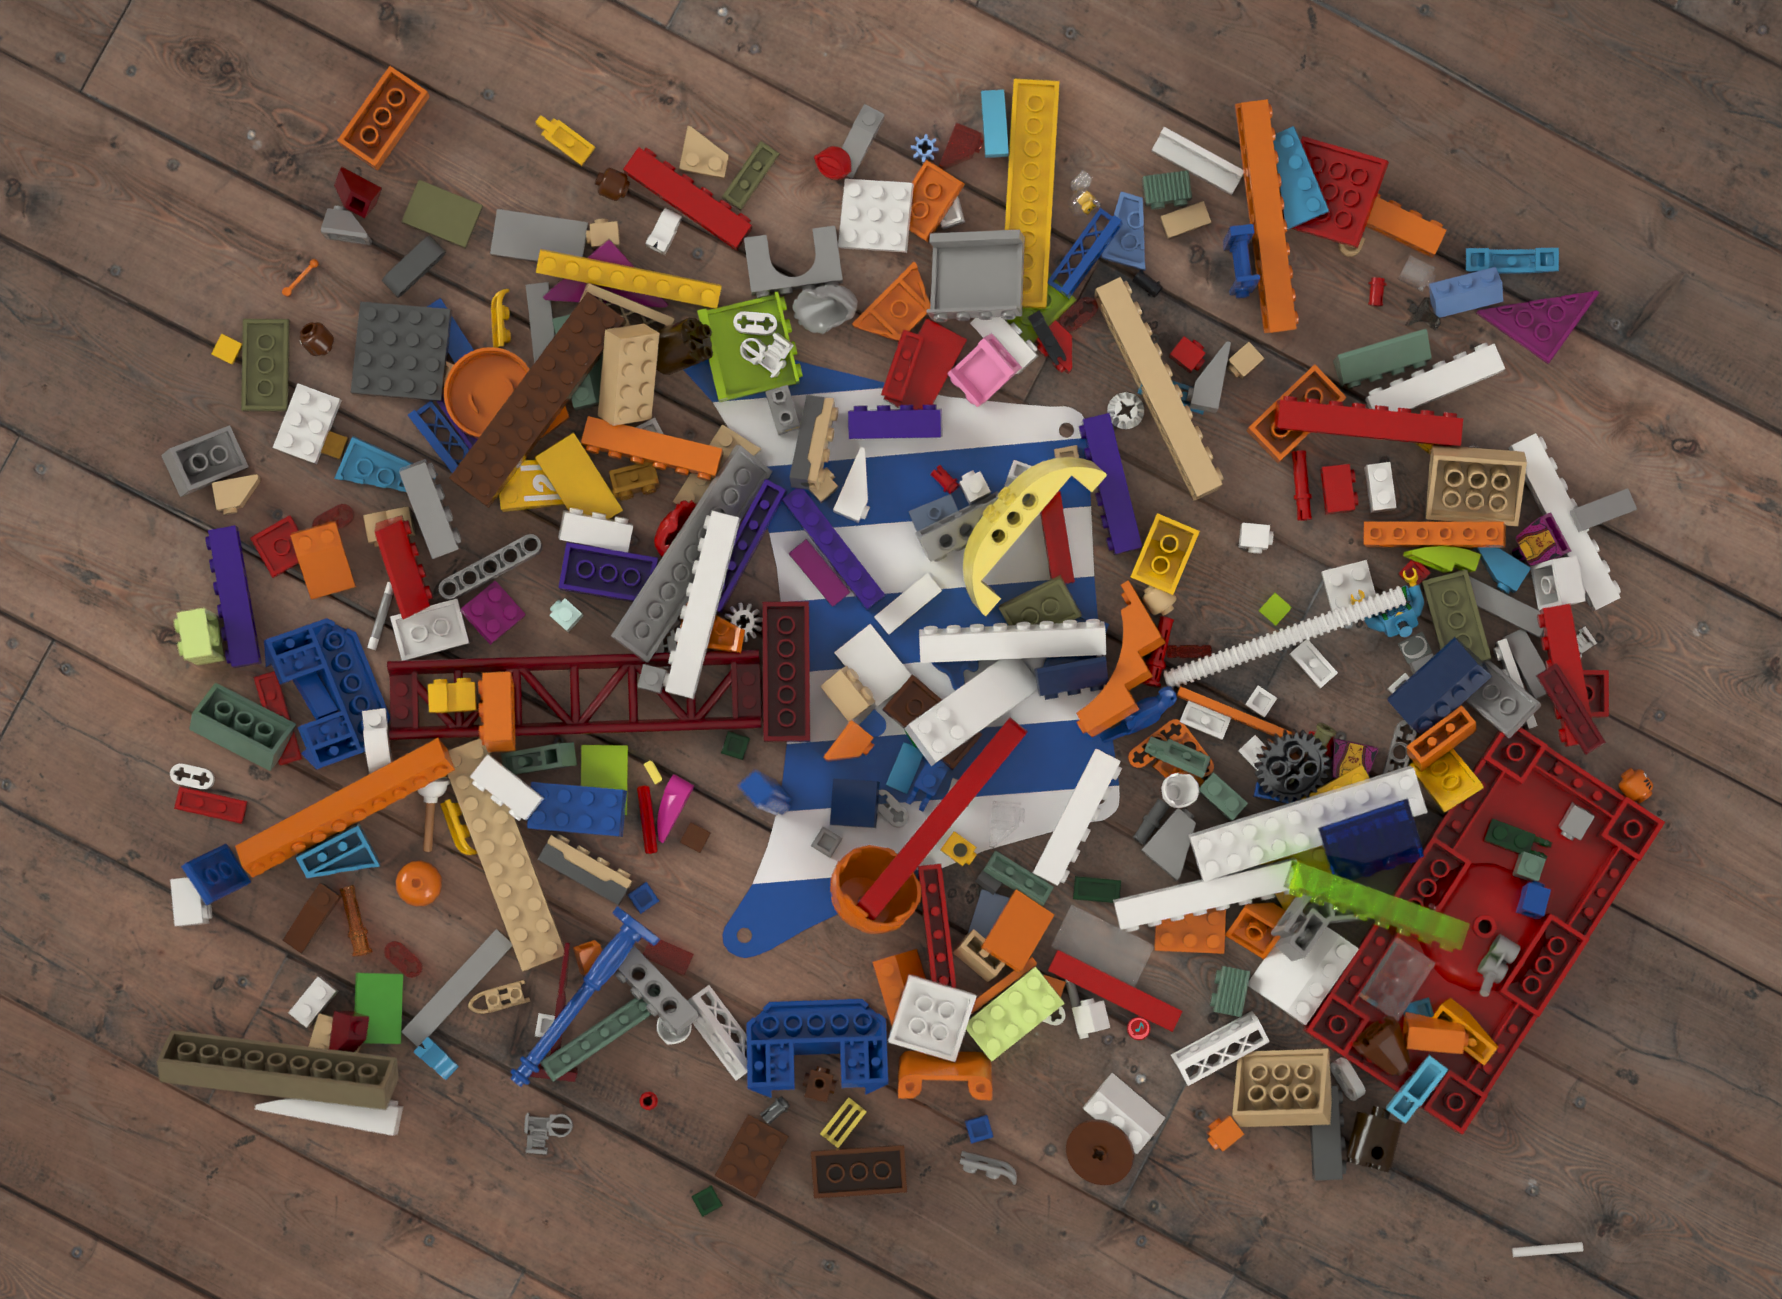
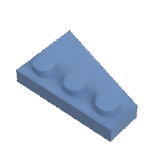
M1120 192L1114 215L1122 220L1123 225L1104 250L1101 258L1145 271L1143 198Z

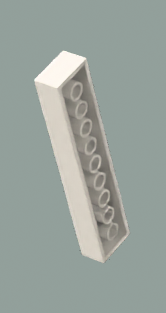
M1408 766L1195 832L1188 836L1201 878L1205 882L1427 813L1415 770L1413 767Z

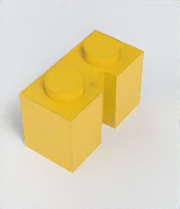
M458 678L457 683L447 684V679L433 680V684H428L430 713L478 711L477 686L475 682H471V678Z

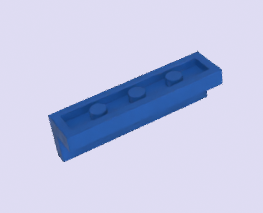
M1100 208L1048 279V285L1070 299L1122 227V220L1115 215L1111 216ZM1103 216L1108 219L1109 223L1104 230L1097 231L1096 223L1099 218ZM1095 236L1096 241L1091 248L1084 250V239ZM1082 254L1083 259L1078 266L1070 268L1069 260L1071 257ZM1069 273V278L1062 287L1054 282L1059 274Z
M430 400L419 410H413L409 413L408 417L453 473L458 467L457 463H461L462 460L453 459L450 456L451 446L463 448V459L470 450ZM431 408L436 414L435 424L425 423L420 415ZM438 419H440L444 425H439ZM428 426L434 427V433L429 429ZM437 427L449 430V442L439 441L436 438ZM454 437L458 443H453L452 438ZM443 445H448V451L443 447Z

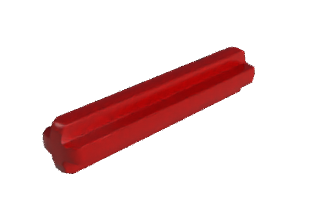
M647 785L639 786L637 792L645 853L654 854L658 850L650 787Z

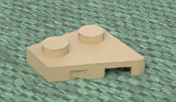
M688 126L679 170L725 179L729 155L694 128Z

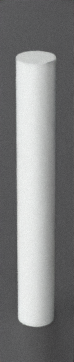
M1583 1243L1512 1248L1513 1257L1581 1252L1583 1251Z

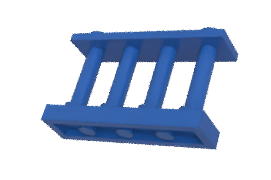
M1253 224L1231 226L1223 240L1224 250H1230V253L1233 255L1236 279L1229 290L1230 296L1235 295L1236 298L1249 297V293H1253L1260 280V274L1251 275L1248 244L1254 235Z

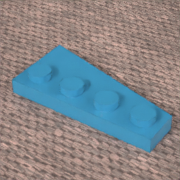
M1294 126L1276 133L1275 141H1273L1274 150L1278 153L1277 170L1281 176L1280 191L1284 200L1283 211L1287 230L1330 212Z
M353 436L334 479L406 492L399 470L413 463Z

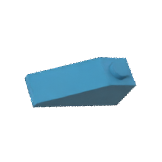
M1474 548L1476 553L1481 554L1480 560L1493 581L1498 584L1497 588L1507 594L1509 592L1515 593L1531 568L1500 548Z

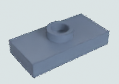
M949 494L908 512L917 532L957 512L958 509L952 495Z

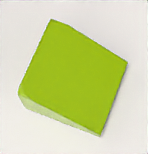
M1274 593L1259 609V612L1276 626L1292 607Z

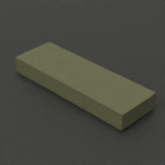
M760 141L722 198L741 211L780 153Z

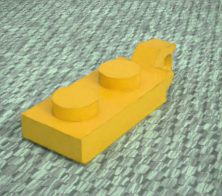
M540 115L535 122L537 126L544 130L541 135L545 140L580 166H583L596 149L595 146L560 120L557 121L553 118L550 122Z

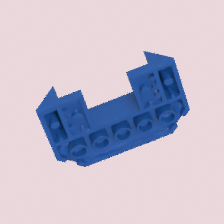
M326 618L264 640L266 667L273 666L280 685L316 672L338 709L337 713L298 727L306 750L301 754L317 770L366 752L362 711L385 708L388 723L390 721V714L357 633L348 628L340 627L334 621Z
M863 999L769 1002L763 1007V1011L746 1024L747 1085L749 1090L772 1098V1090H795L794 1055L841 1054L842 1088L865 1087V1095L888 1085L886 1019L881 1014H877Z

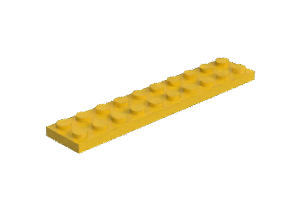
M1014 79L1005 230H1020L1025 237L1022 308L1046 309L1059 81Z

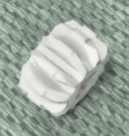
M739 603L740 611H736L731 606L730 610L734 615L725 614V618L731 620V623L735 625L741 620L740 617L750 620V623L746 624V628H742L745 630L744 642H748L747 634L750 633L752 638L755 639L757 636L753 629L757 631L762 630V627L755 625V623L763 622V618H754L759 613L758 609L750 613L752 604H748L746 610H743V604Z

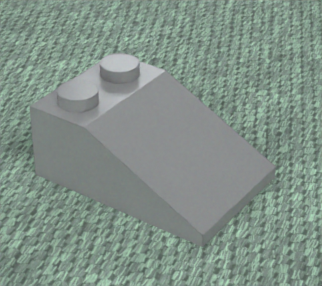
M230 425L172 447L161 455L180 497L205 488L213 482H218L249 467Z

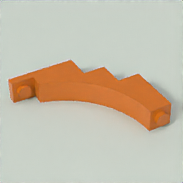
M1129 580L1121 584L1124 590L1121 595L1128 606L1121 610L1123 642L1117 666L1104 689L1094 700L1076 713L1080 719L1077 721V724L1082 733L1087 732L1092 738L1140 710L1129 690L1153 676L1142 657L1166 643Z

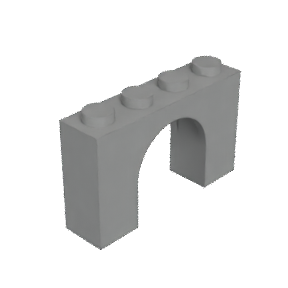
M835 226L812 228L816 253L815 261L808 272L798 277L784 276L773 267L770 261L767 235L744 238L751 294L756 295L757 298L770 296V293L779 292V295L792 294L793 290L802 289V291L804 289L814 290L818 286L839 285L843 283Z

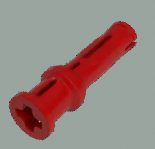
M1163 616L1159 618L1158 630L1166 643L1153 650L1150 658L1146 660L1145 663L1153 676L1142 682L1144 685L1161 688L1160 679L1163 669L1166 668L1164 658L1174 619Z

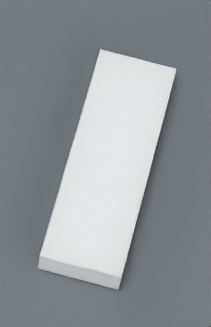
M927 573L874 616V618L889 635L942 592V590Z

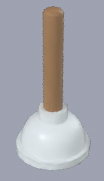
M447 777L439 778L424 788L417 790L420 795L424 796V802L426 803L424 852L432 851L435 803L438 802V797L445 793L447 786L450 784V779Z

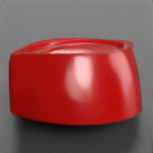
M830 146L814 156L818 170L828 179L840 180L852 171L850 157L840 147Z

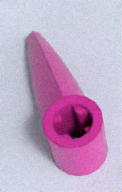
M673 774L664 790L658 812V841L662 843L667 839L694 788L692 783Z

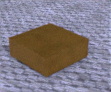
M329 431L321 453L341 460L348 437Z

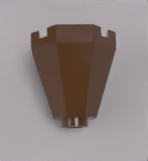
M1386 1016L1383 1018L1384 1023L1380 1024L1379 1021L1371 1024L1357 1036L1356 1039L1359 1042L1354 1041L1352 1045L1358 1053L1389 1075L1396 1074L1400 1076L1408 1070L1410 1057L1399 1023L1394 1017Z

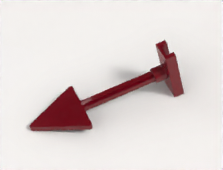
M565 943L554 1021L566 1007L565 989L568 983L570 943ZM562 1035L552 1046L551 1054L561 1048ZM540 1063L538 1065L540 1071L538 1073L533 1071L529 1076L550 1079ZM574 1067L557 1080L575 1082L578 1068Z

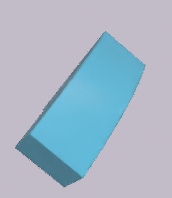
M1004 90L981 91L985 158L1008 157Z
M1429 1055L1386 1106L1387 1110L1406 1124L1448 1069Z

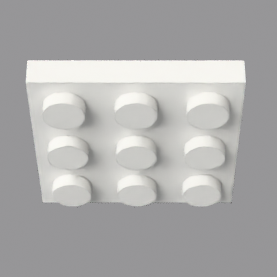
M845 179L838 247L907 253L914 184Z
M909 974L888 1042L955 1062L974 1006L976 994Z

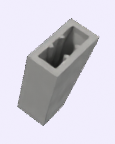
M1177 808L1141 849L1146 856L1175 881L1181 876L1190 845L1188 835L1193 833L1196 824L1192 820L1195 816L1186 808L1182 810Z

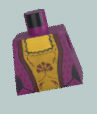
M1550 512L1539 517L1516 536L1519 546L1512 550V555L1519 561L1526 558L1529 565L1532 566L1571 552V549Z
M1333 738L1331 776L1338 778L1361 764L1369 775L1378 748Z

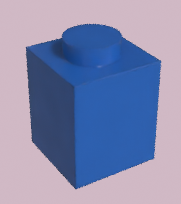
M1536 881L1524 885L1516 913L1537 920L1545 914L1551 890L1544 888L1545 885Z

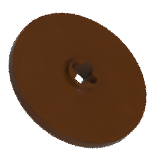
M1098 1119L1082 1122L1073 1129L1067 1139L1066 1155L1069 1164L1081 1178L1096 1185L1118 1183L1127 1176L1133 1166L1134 1149L1125 1132L1111 1122ZM1096 1151H1103L1104 1154H1097Z

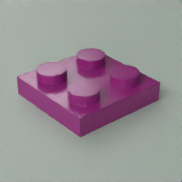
M496 580L460 610L490 645L526 615Z

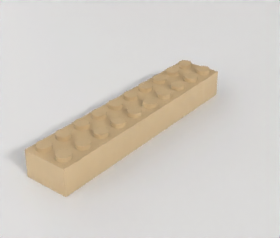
M1121 277L1096 288L1093 296L1138 388L1140 389L1141 387L1142 396L1193 500L1196 501L1218 490L1222 486L1221 482L1224 478L1219 468H1214L1211 462L1213 455L1209 447L1204 448L1201 442L1203 435L1199 427H1194L1191 421L1193 415L1189 406H1184L1181 401L1183 394L1178 384L1173 385L1171 381L1172 371L1167 363L1163 364L1161 360L1163 354L1158 343L1153 344L1151 340V328L1147 322L1143 323L1141 319L1142 310L1137 301L1133 303L1130 295L1132 290L1128 282H1123Z
M480 739L448 750L455 767L454 771L448 773V777L522 971H527L563 957L564 943L516 818L509 813L511 809L505 804L500 806L490 798L492 794L485 789L482 792L472 784L474 779L470 776L487 755L492 756L491 752L487 751L486 746L482 745Z

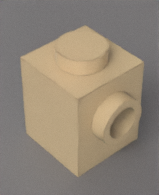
M608 219L594 220L595 223L590 224V230L586 231L587 244H591L593 250L599 248L608 239L620 248L617 221L608 222Z
M827 467L824 468L826 470L825 481L820 483L819 491L809 490L820 503L838 489V485L833 481L835 476Z

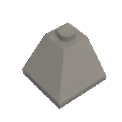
M334 206V209L327 208L321 227V233L326 239L372 245V240L353 214L347 211L348 209L343 206Z

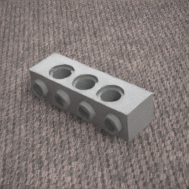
M998 491L915 532L930 562H937L946 558L947 553L953 550L960 551L966 548L967 541L974 527L983 516V511L990 504L993 505L998 499ZM964 524H970V529L966 533H960V528ZM942 535H949V540L946 543H939Z
M634 946L614 975L622 984L626 982L631 987L630 992L637 1000L642 998L647 1004L645 1006L646 1009L654 1017L658 1015L663 1020L661 1024L669 1033L674 1032L677 1036L680 1035L698 1018V1012ZM636 972H642L645 974V977L642 980H635L632 978L633 974ZM652 988H657L661 991L656 997H651L648 994ZM667 1005H674L677 1009L673 1013H666L664 1008Z

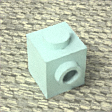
M565 598L562 602L557 600L550 608L552 613L549 615L568 633L584 616Z

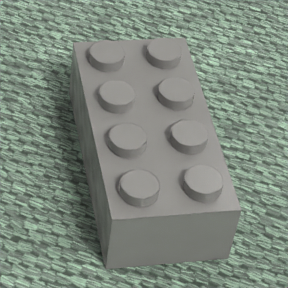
M427 459L400 468L401 479L432 559L458 550L462 539L458 528H453L451 525L453 515L449 505L445 507L442 500L445 499V494L441 484L436 485L434 478H436L437 473L433 463H428Z

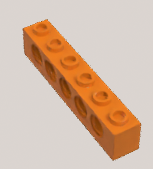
M1364 522V545L1366 547L1449 546L1458 548H1506V524L1504 522Z

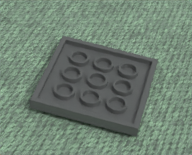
M360 302L351 393L443 401L452 310Z

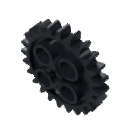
M1293 729L1291 735L1286 730H1283L1282 737L1275 733L1274 741L1267 739L1269 746L1260 747L1264 753L1256 754V757L1261 762L1254 763V766L1258 769L1254 773L1259 778L1257 782L1260 786H1263V791L1265 793L1269 792L1271 798L1277 796L1280 802L1286 797L1289 803L1292 802L1293 797L1301 800V795L1303 794L1308 798L1310 790L1317 793L1315 786H1323L1324 784L1320 779L1328 777L1323 770L1330 768L1326 762L1330 759L1325 754L1327 749L1322 745L1319 738L1315 739L1312 733L1307 736L1303 729L1298 735L1296 729ZM1298 747L1296 752L1289 753L1292 748ZM1280 763L1278 768L1272 769L1274 764ZM1307 763H1312L1309 768L1304 769ZM1295 778L1291 784H1286L1289 779Z

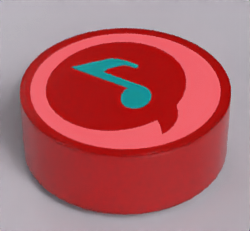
M1132 1018L1127 1024V1033L1132 1039L1143 1040L1150 1033V1024L1145 1018Z

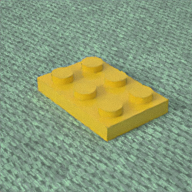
M1454 749L1450 750L1422 772L1414 762L1408 765L1414 768L1418 781L1443 812L1448 811L1483 789L1481 781Z

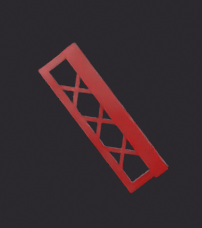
M1058 491L1042 509L1040 516L1050 580L1061 575L1065 584L1074 583L1075 580L1061 492Z

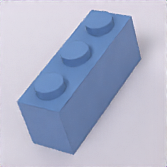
M1496 267L1429 284L1430 303L1436 318L1503 302L1502 281Z

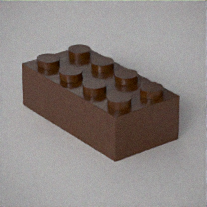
M904 1144L811 1151L814 1199L907 1192Z

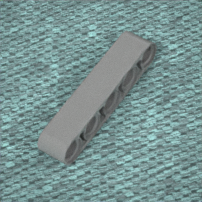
M534 534L523 536L445 578L439 584V593L446 600L460 598L539 555L543 547L541 540ZM531 539L536 540L538 543L534 551H528L525 548L526 542ZM508 551L517 552V559L514 562H507L505 560V555ZM490 561L495 562L497 565V569L493 573L485 572V565ZM470 572L475 573L476 581L473 584H466L464 581L465 575ZM449 583L456 586V591L453 595H446L444 593V588Z

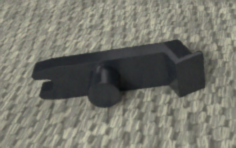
M1040 310L1028 316L1035 333L1056 366L1059 365L1058 357L1066 361L1062 348Z

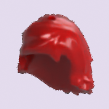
M683 500L680 504H676V508L669 512L660 522L654 544L661 557L664 556L698 503H694L693 500L689 502Z

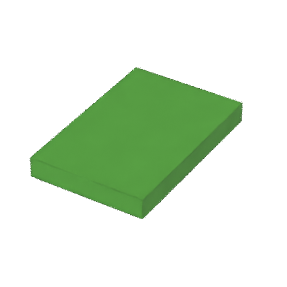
M356 973L355 1012L369 1016L367 1038L364 1043L401 1044L403 974Z

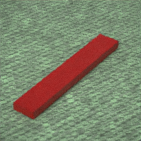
M1060 950L1056 951L1047 970L1173 1032L1183 1012Z

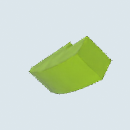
M1433 546L1406 551L1403 556L1442 573L1452 572L1453 568L1460 571L1467 569L1469 573L1476 571L1481 554L1458 547Z

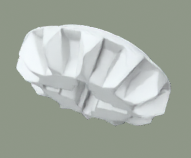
M1124 392L1115 395L1110 400L1107 413H1110L1113 425L1121 429H1131L1141 422L1144 416V406L1135 394ZM1120 402L1123 405L1125 404L1126 407L1134 405L1130 411L1131 419L1126 414L1117 416L1122 410Z

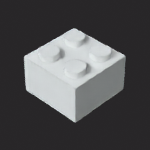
M1577 556L1552 559L1530 566L1539 611L1542 608L1564 604L1574 605L1586 601L1585 587L1582 584L1580 574L1581 566Z
M189 878L170 879L175 926L209 924V919L212 918L211 905L206 906Z

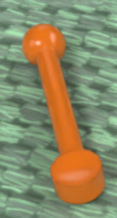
M316 259L310 261V265L289 287L283 288L282 294L284 296H290L292 289L312 268L318 266L319 263Z

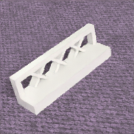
M1166 127L1162 129L1151 151L1230 195L1233 194L1244 174L1243 170Z
M708 985L688 1000L698 1012V1018L693 1022V1025L737 1081L747 1073V1058L745 1057L747 1034L710 985ZM705 993L711 1000V1006L706 1005L701 999V996ZM717 1014L724 1017L725 1025L719 1023ZM731 1032L739 1037V1043L732 1040Z
M1251 1011L1171 1054V1057L1189 1086L1270 1041L1259 1019ZM1256 1030L1259 1031L1262 1038L1255 1042L1247 1041L1249 1034ZM1234 1042L1240 1044L1238 1051L1234 1053L1227 1052L1230 1044ZM1210 1055H1220L1218 1062L1214 1064L1206 1063ZM1192 1065L1199 1066L1198 1072L1188 1077L1185 1069Z

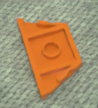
M913 262L852 323V326L898 342L903 329L911 331L927 315V309L931 307L917 264Z

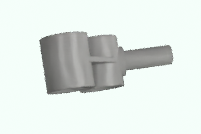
M1501 934L1495 938L1489 952L1482 959L1477 969V972L1484 977L1480 994L1484 997L1489 995L1493 982L1498 984L1502 981L1508 970L1506 963L1511 964L1521 948L1518 944Z

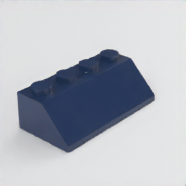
M1454 637L1391 694L1387 700L1408 725L1422 735L1456 710L1486 683L1492 675L1485 663Z

